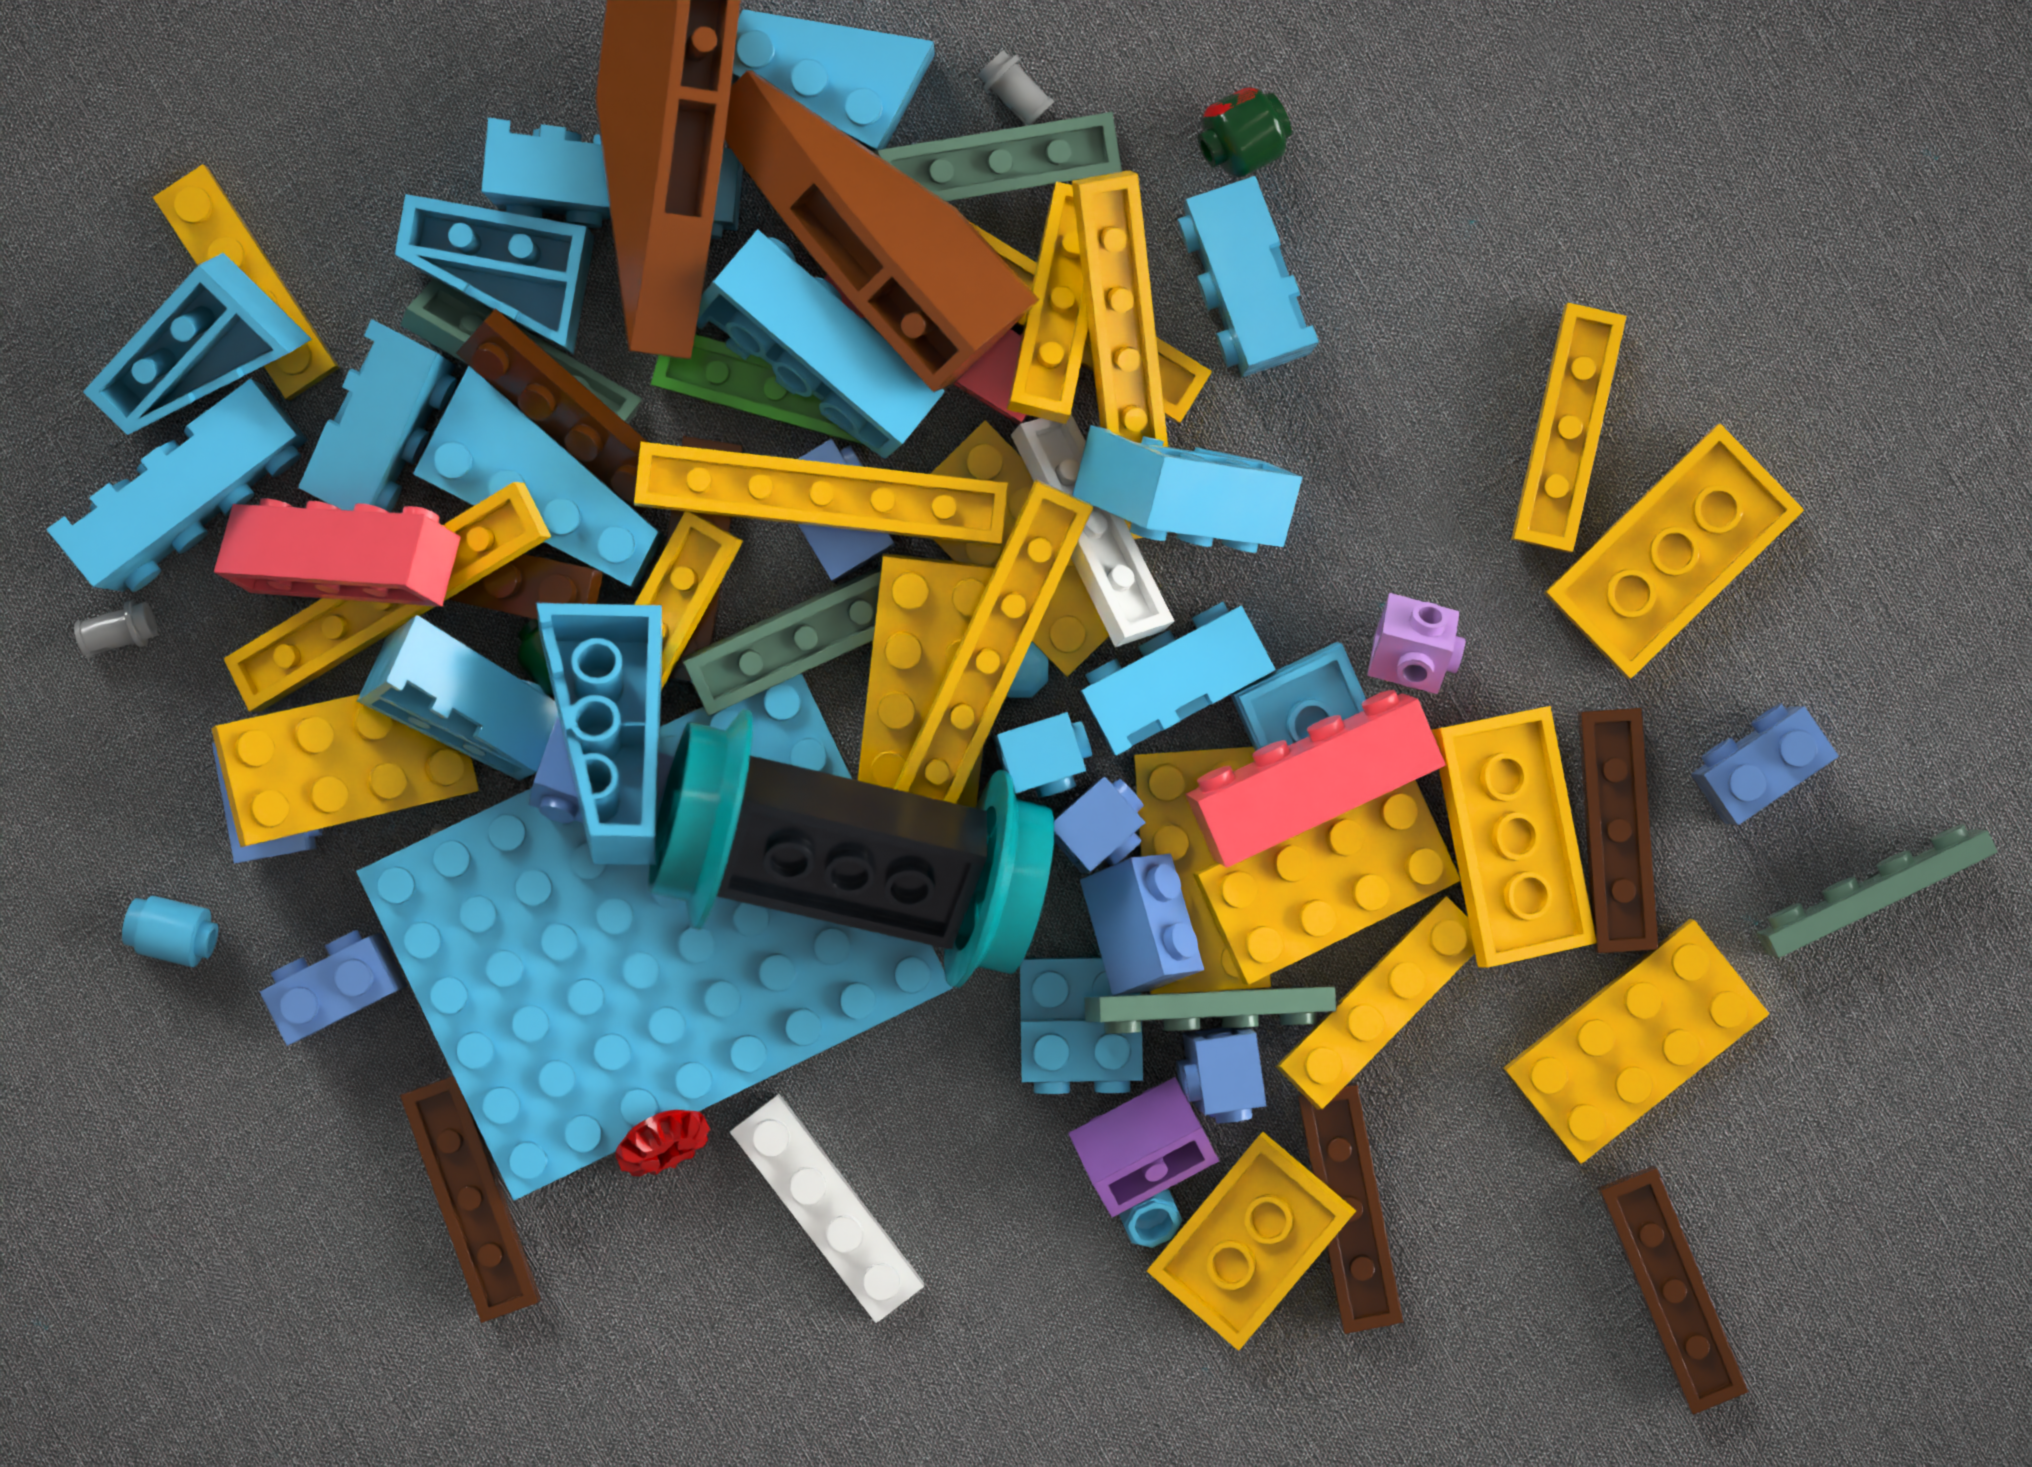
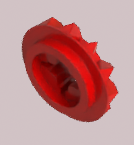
M665 1111L651 1116L634 1126L618 1145L615 1157L621 1171L629 1172L631 1176L641 1177L648 1172L651 1175H657L663 1169L669 1167L676 1168L679 1162L692 1159L695 1155V1150L704 1147L708 1142L707 1134L710 1128L704 1115L698 1111Z

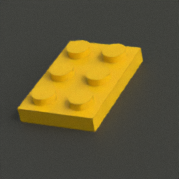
M1262 1132L1148 1268L1147 1272L1239 1351L1353 1216L1356 1210L1266 1133Z

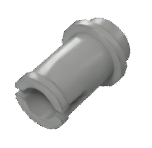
M1003 50L978 74L985 83L982 89L985 92L991 89L1021 120L1023 126L1032 125L1055 101L1051 97L1049 98L1017 64L1020 61L1017 54L1011 58Z
M133 600L126 601L123 609L85 621L79 620L74 623L77 644L81 653L84 656L86 655L87 659L132 643L139 647L146 646L149 638L157 636L158 632L154 614L148 603L136 604Z

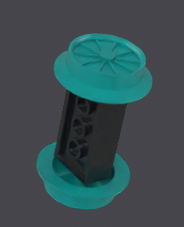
M741 710L726 730L692 722L687 723L674 755L657 821L656 865H649L648 892L685 901L690 924L693 929L700 930L704 926L717 896L944 948L946 981L949 986L955 988L963 986L977 967L1005 974H1013L1019 968L1032 941L1044 902L1053 854L1054 817L1051 808L1048 806L1016 799L1013 781L1009 772L1003 770L996 771L985 786L976 808L751 756L753 716L750 710Z

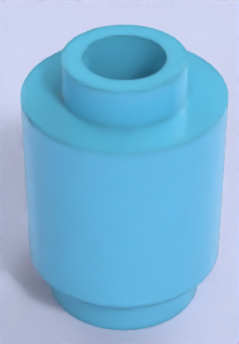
M150 896L147 900L135 898L126 912L122 928L123 944L134 947L137 954L189 967L197 966L202 957L209 958L214 951L218 938V924L211 922V912L209 909L157 896Z

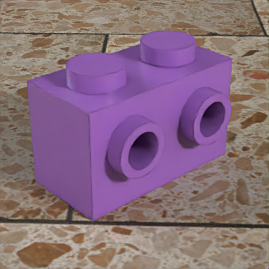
M1176 1077L1156 1087L1147 1089L1136 1098L1103 1115L1092 1118L1088 1123L1068 1133L1094 1188L1111 1217L1219 1162Z

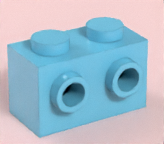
M1068 712L992 736L1002 770L1009 772L1011 775L1015 794L1035 788L1038 798H1043L1074 788L1076 784L1073 775L1085 772L1086 768L1083 759L1092 756L1091 746L1082 721L1071 724Z

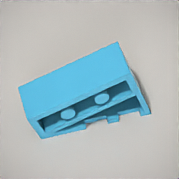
M743 9L738 18L731 82L735 83L747 70H752L874 152L885 149L935 56L934 41Z
M1256 176L1186 199L1183 207L1186 216L1178 218L1177 222L1187 252L1191 253L1197 250L1199 252L1205 273L1197 276V282L1207 310L1218 308L1225 330L1216 333L1226 366L1237 365L1241 378L1310 355L1319 343L1313 325L1306 327L1296 298L1300 296V291L1294 275L1289 276L1279 248L1281 241Z
M405 194L395 249L397 257L406 264L491 310L496 308L507 319L574 355L595 238L586 226Z
M221 253L195 268L87 386L83 393L119 428L129 435L244 375L285 356L312 339L224 253Z
M371 319L364 336L373 340L374 343L359 372L353 368L349 370L342 385V388L349 392L334 421L329 419L326 422L298 488L341 510L353 511L355 504L362 503L380 507L390 513L402 489L401 485L395 483L406 461L414 464L418 460L428 441L429 432L423 429L434 408L441 411L446 406L455 389L457 378L451 376L456 365L433 350Z
M1090 425L1072 496L1132 522L1130 532L1148 539L1165 541L1167 532L1177 533L1176 538L1182 541L1205 547H1211L1214 538L1222 539V544L1251 553L1257 552L1259 544L1284 547L1302 481L1301 476L1265 461L1198 447H1195L1194 451L1163 447L1164 442L1162 440L1143 436L1142 442L1136 443L1112 433L1109 429Z
M1223 601L1193 617L1192 620L1197 629L1175 640L1171 630H1168L1138 646L1143 658L1122 668L1116 658L1085 675L1090 686L1081 690L1080 694L1114 756L1132 748L1133 745L1180 722V720L1276 670L1242 605L1229 612Z
M418 615L385 638L357 702L519 781L537 772L556 718H559L555 701L543 692L540 685L527 680H520Z

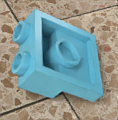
M1102 957L1024 958L1020 965L1022 1082H1034V1093L1036 1094L1070 1093V1082L1094 1081V1092L1125 1093L1131 1091L1130 1081H1143L1142 1020L1141 1032L1105 1034L1104 1022H1085L1084 997L1113 996ZM1141 992L1124 995H1141Z

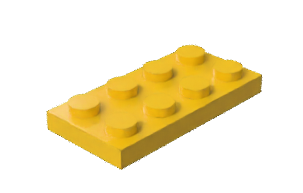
M985 420L930 474L1008 483L1001 546L940 539L933 540L953 561L996 566L1034 481L1022 457ZM1071 557L1032 639V642L1066 677L1109 637Z
M1717 424L1573 563L1544 594L1626 679H1631L1784 531L1804 509L1721 424Z
M883 553L857 781L891 789L894 788L996 566ZM983 747L956 804L976 808Z
M360 694L216 725L211 728L240 848L478 792L479 788L472 759L456 749L357 702Z
M1540 707L1432 729L1431 731L1446 766L1439 768L1478 968H1489L1597 943L1551 707Z
M1254 747L1134 755L1136 795L1144 804L1138 811V814L1146 822L1139 828V838L1142 840L1140 843V856L1171 854L1175 870L1180 878L1182 894L1193 931L1197 937L1198 949L1204 966L1203 971L1151 990L1150 994L1271 987L1270 975L1250 985L1242 983L1193 874L1217 863V861L1212 858L1185 793L1198 788L1197 780L1212 770L1231 766L1232 770L1235 771L1254 762L1252 754L1255 752Z
M1416 780L1226 868L1217 862L1193 874L1240 979L1246 985H1250L1461 881Z
M1689 919L1658 944V949L1650 950L1503 1067V1069L1576 1161L1582 1164L1767 1017L1769 1013L1694 919Z

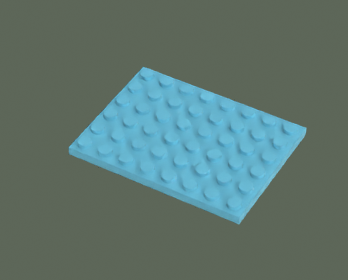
M802 673L710 716L707 715L704 707H701L660 727L659 752L674 757L679 740L688 722L726 730L741 710H750L753 716L751 756L852 779ZM532 788L356 871L513 1201L616 1152L618 1145L634 1126L651 1116L670 1110L700 1111L953 989L946 981L945 972L932 945L717 896L704 926L700 930L693 929L690 924L685 901L648 892L649 865L593 864L584 823L575 820L572 823H560L542 815L539 812V808L528 805ZM664 788V790H663V793H662V796H661V799H660V802H659V805H658L657 821H658V816H659V812H660L661 803H662V799H663V795H664L665 788Z

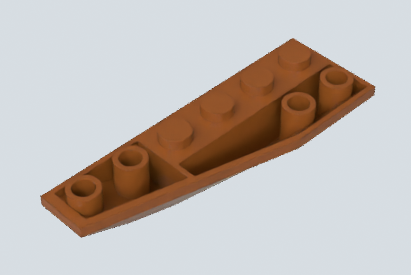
M606 0L595 102L629 352L691 359L721 169L740 0Z
M747 70L732 85L724 140L774 209L855 307L933 392L957 382L1039 301L1038 297L957 208L752 70Z

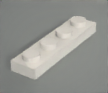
M1072 414L1066 424L1042 418L1020 424L1011 436L1033 481L1035 482L1037 479L1072 495L1086 444ZM1092 505L1093 510L1075 546L1071 559L1114 646L1118 647L1165 631L1174 622V619L1124 519Z
M779 1093L731 1129V1135L875 1323L879 1322L924 1287L925 1283Z

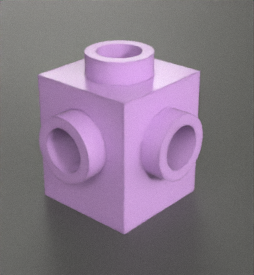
M1389 593L1374 634L1367 676L1438 694L1446 671L1457 673L1463 656L1465 638L1456 636L1460 611Z

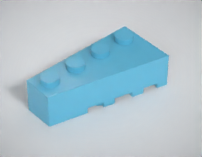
M488 118L481 192L498 209H505L508 213L542 218V213L566 215L565 223L586 226L587 228H601L602 218L611 219L600 134L594 135L593 143L581 142V134L566 131V127L543 124L540 125V129L533 130V136L516 134L510 131L511 120ZM723 148L711 239H721L723 230L737 231L743 165L729 148Z
M757 229L702 294L696 326L702 329L708 321L712 322L730 336L726 341L727 348L744 360L751 354L767 361L772 365L776 375L775 382L793 395L798 394L810 397L813 394L822 401L819 404V409L823 416L886 459L905 442L944 394L945 390L940 389L933 392L866 318H860L842 302L840 293L832 284L822 278L812 277L795 262L796 259L793 252L783 242L774 237H766Z
M468 366L413 474L474 506L513 482L525 483L551 535L549 539L544 541L545 543L638 589L665 535L573 457L533 420L527 417L472 367Z
M249 379L189 423L184 429V433L189 439L182 445L172 440L162 446H158L143 457L137 467V472L140 476L132 482L129 479H124L113 486L108 483L89 497L92 502L89 508L91 512L74 525H71L64 516L46 529L93 587L121 592L127 588L132 592L140 590L159 575L161 569L157 564L173 550L182 554L199 543L208 533L204 525L221 511L226 516L230 515L232 504L245 505L255 494L250 487L267 473L272 477H277L299 460L301 454L297 449L308 439L263 384Z
M536 603L540 638L593 864L656 865L663 644L662 606Z

